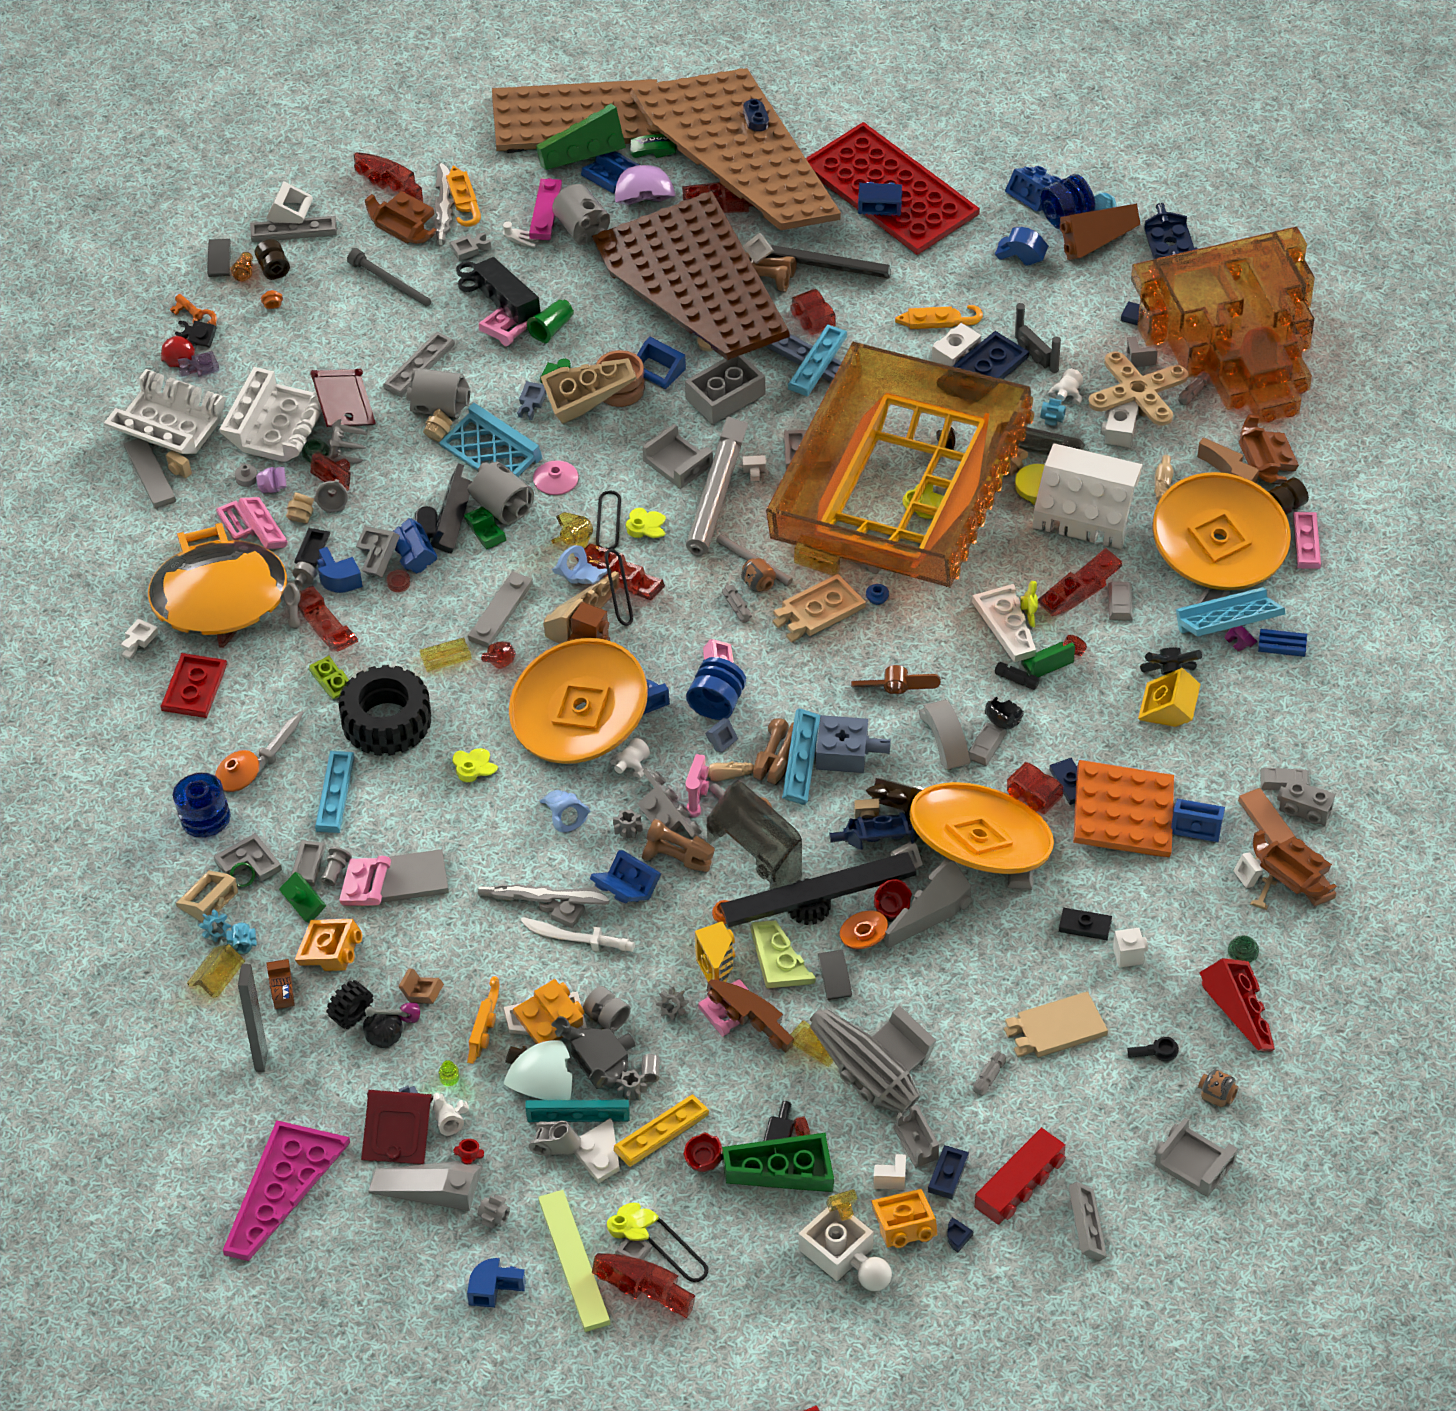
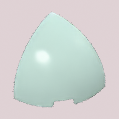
M552 1040L530 1047L511 1065L505 1077L504 1085L522 1094L542 1100H570L572 1073L567 1072L566 1068L567 1061L570 1058L566 1046L560 1040Z

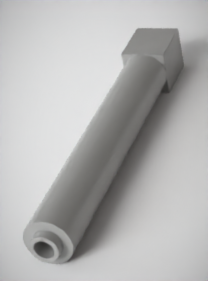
M731 417L726 418L686 543L687 549L694 555H703L708 552L746 433L747 422Z

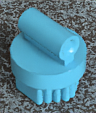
M1099 193L1090 199V209L1092 211L1116 207L1115 198L1108 193Z

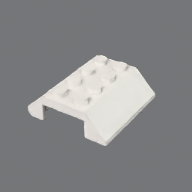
M253 367L219 430L221 434L244 453L287 462L300 454L306 443L305 438L310 435L322 410L316 391L309 392L276 384L274 371Z
M146 369L139 377L140 393L126 411L115 408L104 422V426L181 454H197L219 425L226 398L207 391L202 405L199 406L202 389L179 380L175 381L171 377L167 379L163 393H161L164 376Z
M1053 443L1040 482L1034 507L1032 528L1043 530L1045 525V531L1051 532L1054 520L1060 521L1059 535L1064 536L1068 527L1067 537L1087 541L1090 532V542L1095 543L1098 538V531L1105 532L1103 545L1109 546L1112 538V547L1122 549L1126 536V531L1124 530L1134 489L1138 487L1143 464Z

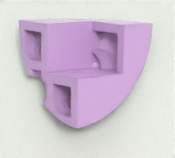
M638 165L626 169L620 175L615 190V202L632 205L645 199L661 202L675 197V191L669 177L660 168L651 165Z

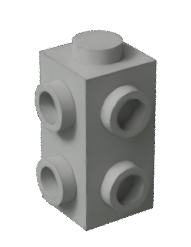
M1289 779L1286 787L1281 786L1277 800L1280 801L1279 810L1285 814L1298 816L1308 820L1310 823L1325 826L1334 806L1335 794L1325 789H1319L1303 782Z

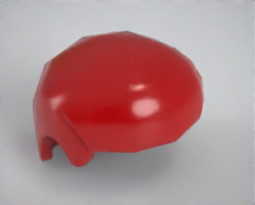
M173 336L162 345L161 361H165L169 367L181 368L187 366L194 359L195 349L191 342L184 337Z
M898 879L887 880L878 887L874 894V908L887 919H896L904 908L909 910L912 892L906 883Z
M706 1132L692 1137L686 1143L683 1153L687 1165L698 1172L714 1170L722 1160V1144L719 1138Z

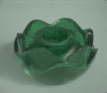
M311 439L303 446L302 457L309 463L318 464L327 459L330 448L323 440Z
M1239 935L1230 941L1228 954L1234 960L1249 961L1250 963L1257 959L1259 946L1252 937Z

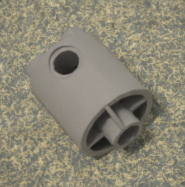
M582 184L568 186L554 199L552 205L554 215L578 245L592 242V235L608 229L610 215L586 186Z
M413 368L411 374L412 387H408L406 395L407 400L410 401V411L433 415L435 410L440 409L448 417L458 418L461 410L469 405L471 390L464 375Z
M484 462L478 468V474L467 488L468 493L471 494L474 500L506 525L513 524L524 517L534 501L533 489L500 462H492L490 464Z

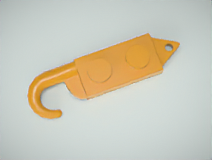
M453 165L449 175H446V181L456 210L472 212L473 218L469 221H463L460 217H457L456 220L462 226L472 227L481 220L477 199L467 171L463 172Z
M975 305L967 306V309L976 312V315L973 317H961L960 312L952 308V306L908 308V312L895 317V322L910 327V329L951 328L958 326L960 323L971 326L981 321L983 312Z
M493 976L490 979L489 985L491 989L488 998L481 1002L469 1039L467 1063L474 1064L477 1057L481 1056L482 1049H487L489 1044V1034L487 1033L489 1028H493L495 1025L496 1013L493 1012L499 995V979L497 976Z

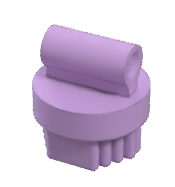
M270 467L256 475L257 486L262 493H276L280 489L287 487L284 467L276 469Z

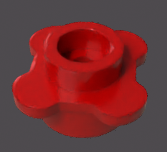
M464 1139L459 1143V1146L453 1149L454 1155H458L464 1164H471L477 1158L481 1159L484 1157V1151L479 1149V1143L474 1139Z

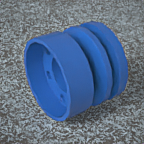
M719 657L704 659L686 693V701L701 716L714 720L727 719L733 713L738 698L741 696L742 690L746 685V676L736 664L727 659Z

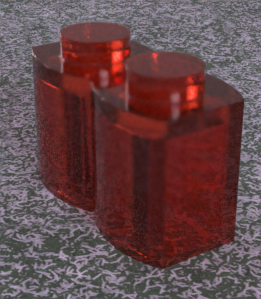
M812 289L792 297L791 313L794 317L798 316L805 331L808 330L811 335L822 332L827 324L833 327L836 326V315L833 309L825 302L817 289Z
M1025 762L1007 779L1009 795L1026 802L1028 807L1041 814H1046L1063 797V785L1028 762Z

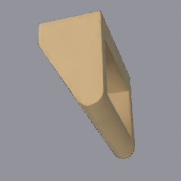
M208 870L176 902V906L203 923V914L211 915L213 909L219 912L238 893L236 879L226 873ZM211 881L217 884L200 903L191 902Z

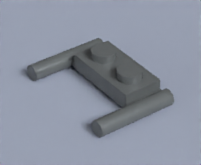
M1018 303L1016 305L1014 336L1018 339V345L1029 351L1034 362L1040 363L1045 369L1050 366V371L1057 373L1059 371L1061 338L1057 336L1052 338L1051 349L1028 326L1024 325L1025 305Z

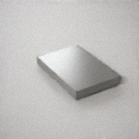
M442 849L389 857L391 865L385 874L381 890V903L449 893ZM376 870L373 873L372 883L374 882Z

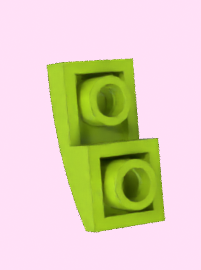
M330 655L309 665V671L325 692L333 700L340 697V693L343 687L347 686L346 683L349 679L342 669H338Z

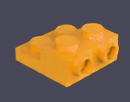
M353 919L311 920L295 961L299 966L320 965L324 971H346L348 963H353L354 948L356 944L362 941V931Z
M556 979L551 980L535 990L534 996L513 1008L514 1015L535 1044L563 1038L562 1035L560 1037L556 1036L555 1031L557 1028L551 1025L559 1016L566 1018L570 1026L575 1028L583 1026V1015L585 1012L578 1001L573 1003L568 997L571 994L564 982L559 984Z
M922 1189L871 1200L872 1210L879 1223L880 1234L887 1248L892 1246L902 1248L909 1242L917 1240L927 1242L932 1237L938 1236L936 1218Z

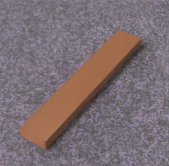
M1261 788L1239 795V803L1257 828L1265 832V839L1269 844L1275 841L1282 843L1295 836ZM1322 875L1319 883L1325 887L1329 886L1330 883ZM1335 890L1318 897L1305 894L1314 907L1336 898Z

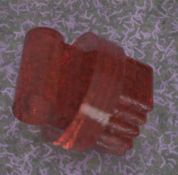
M495 642L489 645L487 653L482 654L481 660L491 663L498 669H502L513 662L516 651L512 648L510 642Z

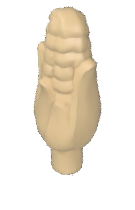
M1163 455L1161 463L1156 468L1154 493L1156 494L1157 501L1169 489L1174 471L1170 464L1171 456Z
M716 762L709 765L707 778L715 782L735 779V777L753 773L754 765L747 762Z

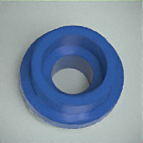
M872 584L866 589V598L872 604H883L889 597L888 588L882 584Z

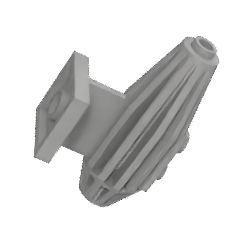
M898 1006L892 1012L889 1021L873 1036L829 1009L823 1011L818 1009L811 1016L810 1021L812 1023L810 1028L839 1068L838 1073L841 1079L847 1085H852L865 1102H870L874 1107L879 1105L897 1113L901 1112L902 1115L909 1111L911 1106H914L920 1095L909 1072L918 1064L922 1066L929 1060L936 1039L903 1008Z

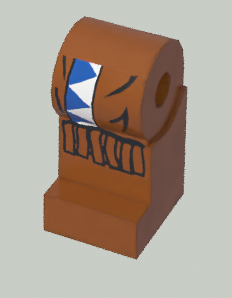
M289 959L267 962L274 1009L295 1006Z

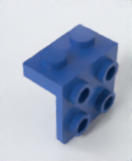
M618 850L609 872L593 873L590 876V880L595 882V886L598 889L615 894L614 898L622 903L639 902L651 898L662 873L624 850Z

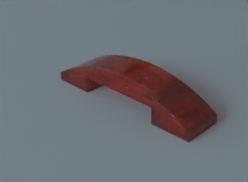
M313 585L300 591L298 608L325 644L334 651L339 652L358 642V638L348 626H342L326 607L324 598Z

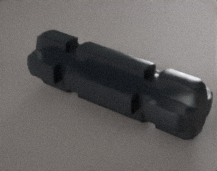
M998 662L995 667L996 675L1006 676V679L1022 686L1026 684V687L1035 690L1039 685V677L1032 674L1029 676L1028 672L1013 666L1008 667V664L1004 662Z

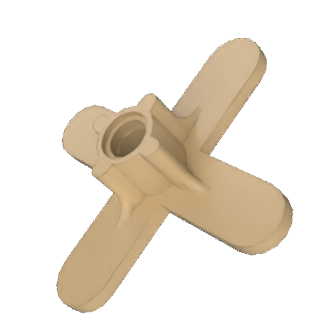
M1118 351L1108 353L1105 356L1104 364L1120 384L1091 394L1088 403L1089 407L1095 411L1102 412L1135 401L1139 406L1138 414L1141 416L1147 415L1156 425L1164 426L1170 424L1173 419V412L1157 393L1185 383L1188 378L1187 369L1180 365H1174L1142 376L1123 353Z

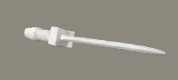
M525 917L521 918L522 923L536 934L561 940L590 943L592 951L600 952L599 945L618 948L625 952H633L635 948V943L628 939L603 936L599 927H593L594 933L590 935L569 932L548 923Z

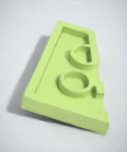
M776 920L751 923L750 929L766 988L815 983L816 977L806 969L804 960L790 946L791 941Z

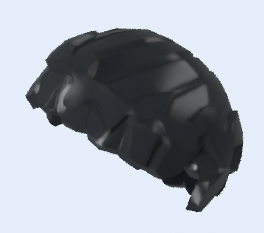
M993 697L986 703L985 714L999 728L1012 729L1016 727L1024 715L1021 707L1010 700L999 702L997 701L998 697Z
M374 1014L371 1017L368 1016L363 1022L365 1038L371 1045L387 1048L397 1043L401 1037L403 1025L399 1015Z

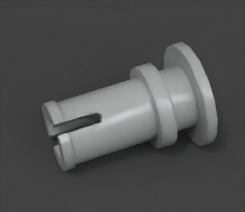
M330 847L328 851L330 854L327 859L328 865L321 877L324 884L335 886L341 869L345 868L346 862L352 859V855L340 847Z

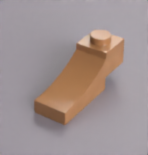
M1203 437L1198 447V458L1211 464L1221 473L1237 475L1256 484L1258 483L1259 469L1243 463V454Z

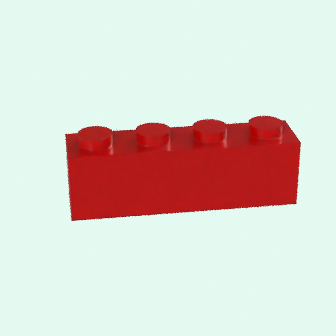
M1041 1127L975 1194L974 1208L998 1225L1004 1219L1009 1220L1016 1212V1207L1021 1202L1026 1203L1030 1199L1034 1188L1037 1185L1042 1186L1049 1178V1173L1054 1168L1059 1169L1066 1159V1144Z

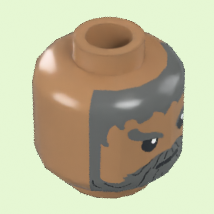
M753 558L743 565L741 578L754 592L767 591L774 585L776 572L764 559Z
M1214 1069L1208 1075L1203 1074L1198 1088L1202 1089L1201 1097L1203 1100L1216 1106L1224 1107L1226 1104H1232L1239 1086L1236 1085L1234 1077Z

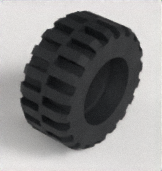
M382 665L380 668L375 666L369 667L368 671L365 672L362 670L356 674V678L352 677L346 683L347 686H344L340 693L341 697L339 698L338 705L344 735L347 740L351 741L354 747H361V751L365 753L374 752L376 756L388 753V756H392L398 751H401V753L409 750L408 747H415L420 743L419 738L423 739L428 733L427 729L431 726L432 715L427 686L424 685L423 680L419 676H415V673L408 669L404 671L400 666L393 668L389 667V665ZM385 703H393L404 707L399 713L389 717H375L367 714L371 708Z

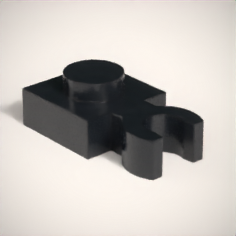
M186 321L178 322L180 327H185V330L183 332L175 331L176 336L188 338L191 344L211 347L217 329L215 325L194 321L193 326H189Z

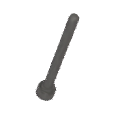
M358 248L352 249L348 254L347 262L352 266L364 267L424 306L431 305L430 298L367 260L365 253Z

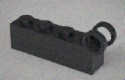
M495 257L477 264L462 262L457 265L456 273L459 277H462L458 281V288L461 291L472 292L479 288L498 308L502 307L510 319L513 318L518 325L541 312L539 297ZM471 267L474 269L473 271L467 273L460 271L462 268ZM465 281H474L475 283L469 287L462 285Z

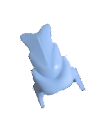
M578 545L565 550L560 556L557 565L552 569L554 574L564 576L570 583L593 585L607 574V568L598 569L592 566V564L587 563L585 550L582 546ZM571 553H574V556L579 559L573 570L567 567V559Z
M551 791L540 800V803L547 804L552 811L554 828L560 832H569L580 827L591 812L588 806L577 799L576 794L567 793L566 791ZM569 807L575 808L577 811L576 821L572 825L563 824L561 820L562 812Z

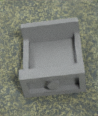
M673 424L669 428L664 429L654 439L645 443L643 446V461L678 488L682 489L711 467L713 451L707 446L701 451L678 434V426Z
M1184 1118L1180 1124H1174L1169 1132V1138L1165 1142L1161 1141L1154 1152L1156 1155L1155 1166L1209 1197L1236 1162L1238 1148L1230 1143L1225 1149L1221 1148L1189 1128V1120Z

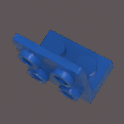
M1025 166L1024 168L1014 169L1005 192L1036 212H1039L1043 209L1050 192L1067 191L1068 186L1062 183L1063 180L1061 178L1046 173L1047 170L1041 166Z

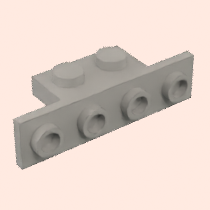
M645 768L643 773L654 788L637 804L649 821L652 823L654 819L660 820L667 828L674 832L683 825L692 838L698 836L706 841L701 835L703 832L702 828L694 820L691 821L689 819L690 812L685 806L678 804L676 801L678 796L672 789L666 788L664 785L666 782L664 777L657 771L653 773Z

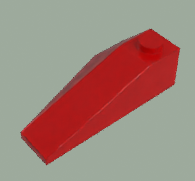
M1222 958L1199 972L1204 990L1258 1051L1271 1052L1275 1050L1269 1024L1261 1018L1260 1013L1265 1008L1264 1004L1256 998L1255 992H1259L1260 988L1249 961Z

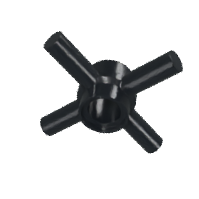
M1177 647L1160 649V654L1148 652L1145 655L1147 662L1142 663L1140 669L1143 673L1161 669L1162 675L1180 668L1195 670L1197 667L1195 660L1202 658V652L1195 650L1181 654V648Z

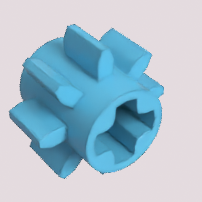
M1050 398L1049 403L1043 402L1040 418L1046 419V425L1056 426L1057 422L1063 423L1066 406L1061 405L1062 400Z
M215 909L212 910L211 915L203 914V923L198 924L200 928L205 929L202 936L208 938L211 935L214 942H217L218 937L223 936L226 938L225 932L227 928H231L229 923H225L228 916L223 913L218 917V912ZM213 922H216V924H217V926H218L217 929H215V930L213 929V926H212V923H213Z
M237 923L232 926L231 931H226L227 948H233L235 953H248L252 946L257 945L255 928L250 929V926L246 923Z

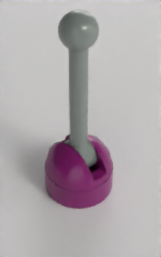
M405 1003L401 1005L400 1010L374 1009L369 1006L365 1009V1014L369 1017L374 1014L399 1015L400 1019L406 1023H416L420 1018V1008L417 1003Z

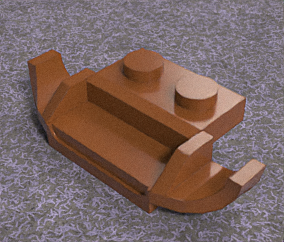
M403 191L399 192L388 203L384 201L379 204L373 194L365 199L366 209L375 226L407 244L410 242L415 244L424 243L436 234L437 229L432 228L430 231L424 229V224L435 215L434 208Z
M1249 414L1241 429L1239 445L1248 465L1259 469L1258 476L1262 480L1275 485H1281L1287 481V478L1278 476V471H1296L1299 466L1285 433L1268 432L1264 428H1259V416Z
M1262 829L1254 833L1253 848L1256 856L1261 861L1260 866L1296 894L1303 892L1307 895L1318 897L1335 890L1337 886L1334 883L1327 887L1319 883L1321 876L1329 872L1332 864L1325 860L1321 854L1316 853L1305 845L1302 840L1294 836L1282 843L1275 841L1268 844L1265 840V832Z

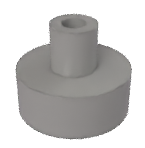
M242 464L235 471L236 483L243 487L254 485L257 482L256 468L248 464Z
M298 562L292 571L295 584L298 586H302L304 583L312 584L317 576L316 569L309 563Z

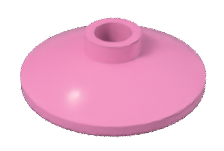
M549 461L536 469L533 481L536 488L541 492L549 495H561L571 491L577 485L578 472L574 466L567 462Z

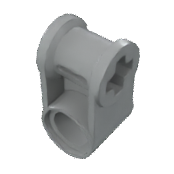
M566 1121L538 1122L535 1128L536 1135L534 1140L530 1141L529 1149L533 1153L542 1156L569 1155L579 1149L581 1138Z

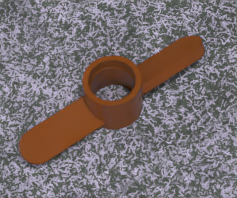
M892 665L885 669L884 680L851 681V687H884V690L890 694H902L906 690L936 689L940 686L941 678L937 674L908 675L905 667Z

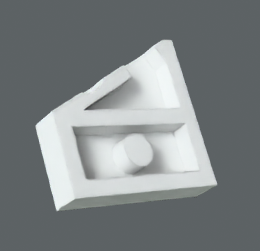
M608 1119L581 1135V1145L574 1152L598 1184L620 1171L618 1155L613 1151L616 1144L613 1122L611 1119Z

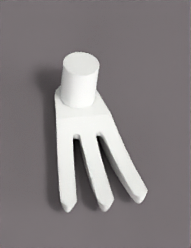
M511 222L503 224V235L505 238L514 243L535 248V244L531 242H538L539 240L529 239V231L512 229Z

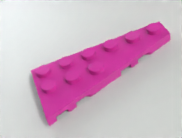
M276 1120L224 1245L223 1254L249 1261L350 1144V1137Z

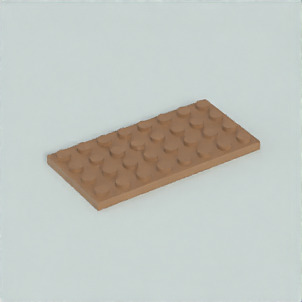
M657 79L492 88L496 151L536 149V145L559 132L565 131L571 125L583 121L589 115L599 112L609 104L617 107L625 144H631L632 138L662 134L659 131L655 132L652 130L630 94L631 87L657 83Z

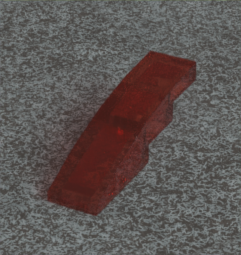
M589 543L584 548L587 563L592 564V566L598 569H605V553L608 549ZM610 552L608 560L611 573L614 571L619 573V586L624 589L619 559L615 553ZM619 553L623 561L628 591L651 601L665 587L663 579L645 574L642 566L627 562L624 554Z

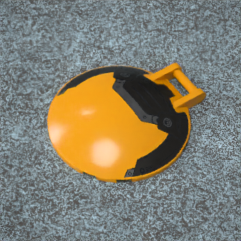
M218 523L215 524V527L186 534L184 532L177 533L181 552L172 556L159 567L152 577L148 589L151 609L160 621H166L171 624L173 629L185 633L193 630L201 631L202 635H215L243 629L260 621L259 617L267 611L271 613L281 602L280 597L287 585V574L283 563L273 552L254 543L228 540L223 524ZM217 535L219 540L188 546V542Z

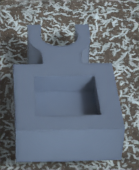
M526 381L519 398L522 405L517 412L518 417L522 418L525 412H529V420H533L535 415L534 408H541L547 395L543 384Z

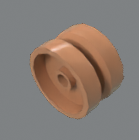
M616 350L604 354L596 362L597 365L605 361L629 358L637 377L636 380L604 400V403L611 406L624 407L636 403L644 395V365L636 354L629 351Z

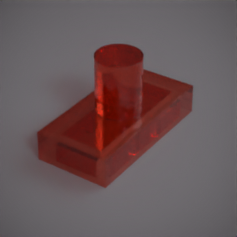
M319 451L312 455L310 473L324 482L335 481V479L339 480V483L347 491L349 490L351 472H349L350 463L348 460L343 458L334 462Z

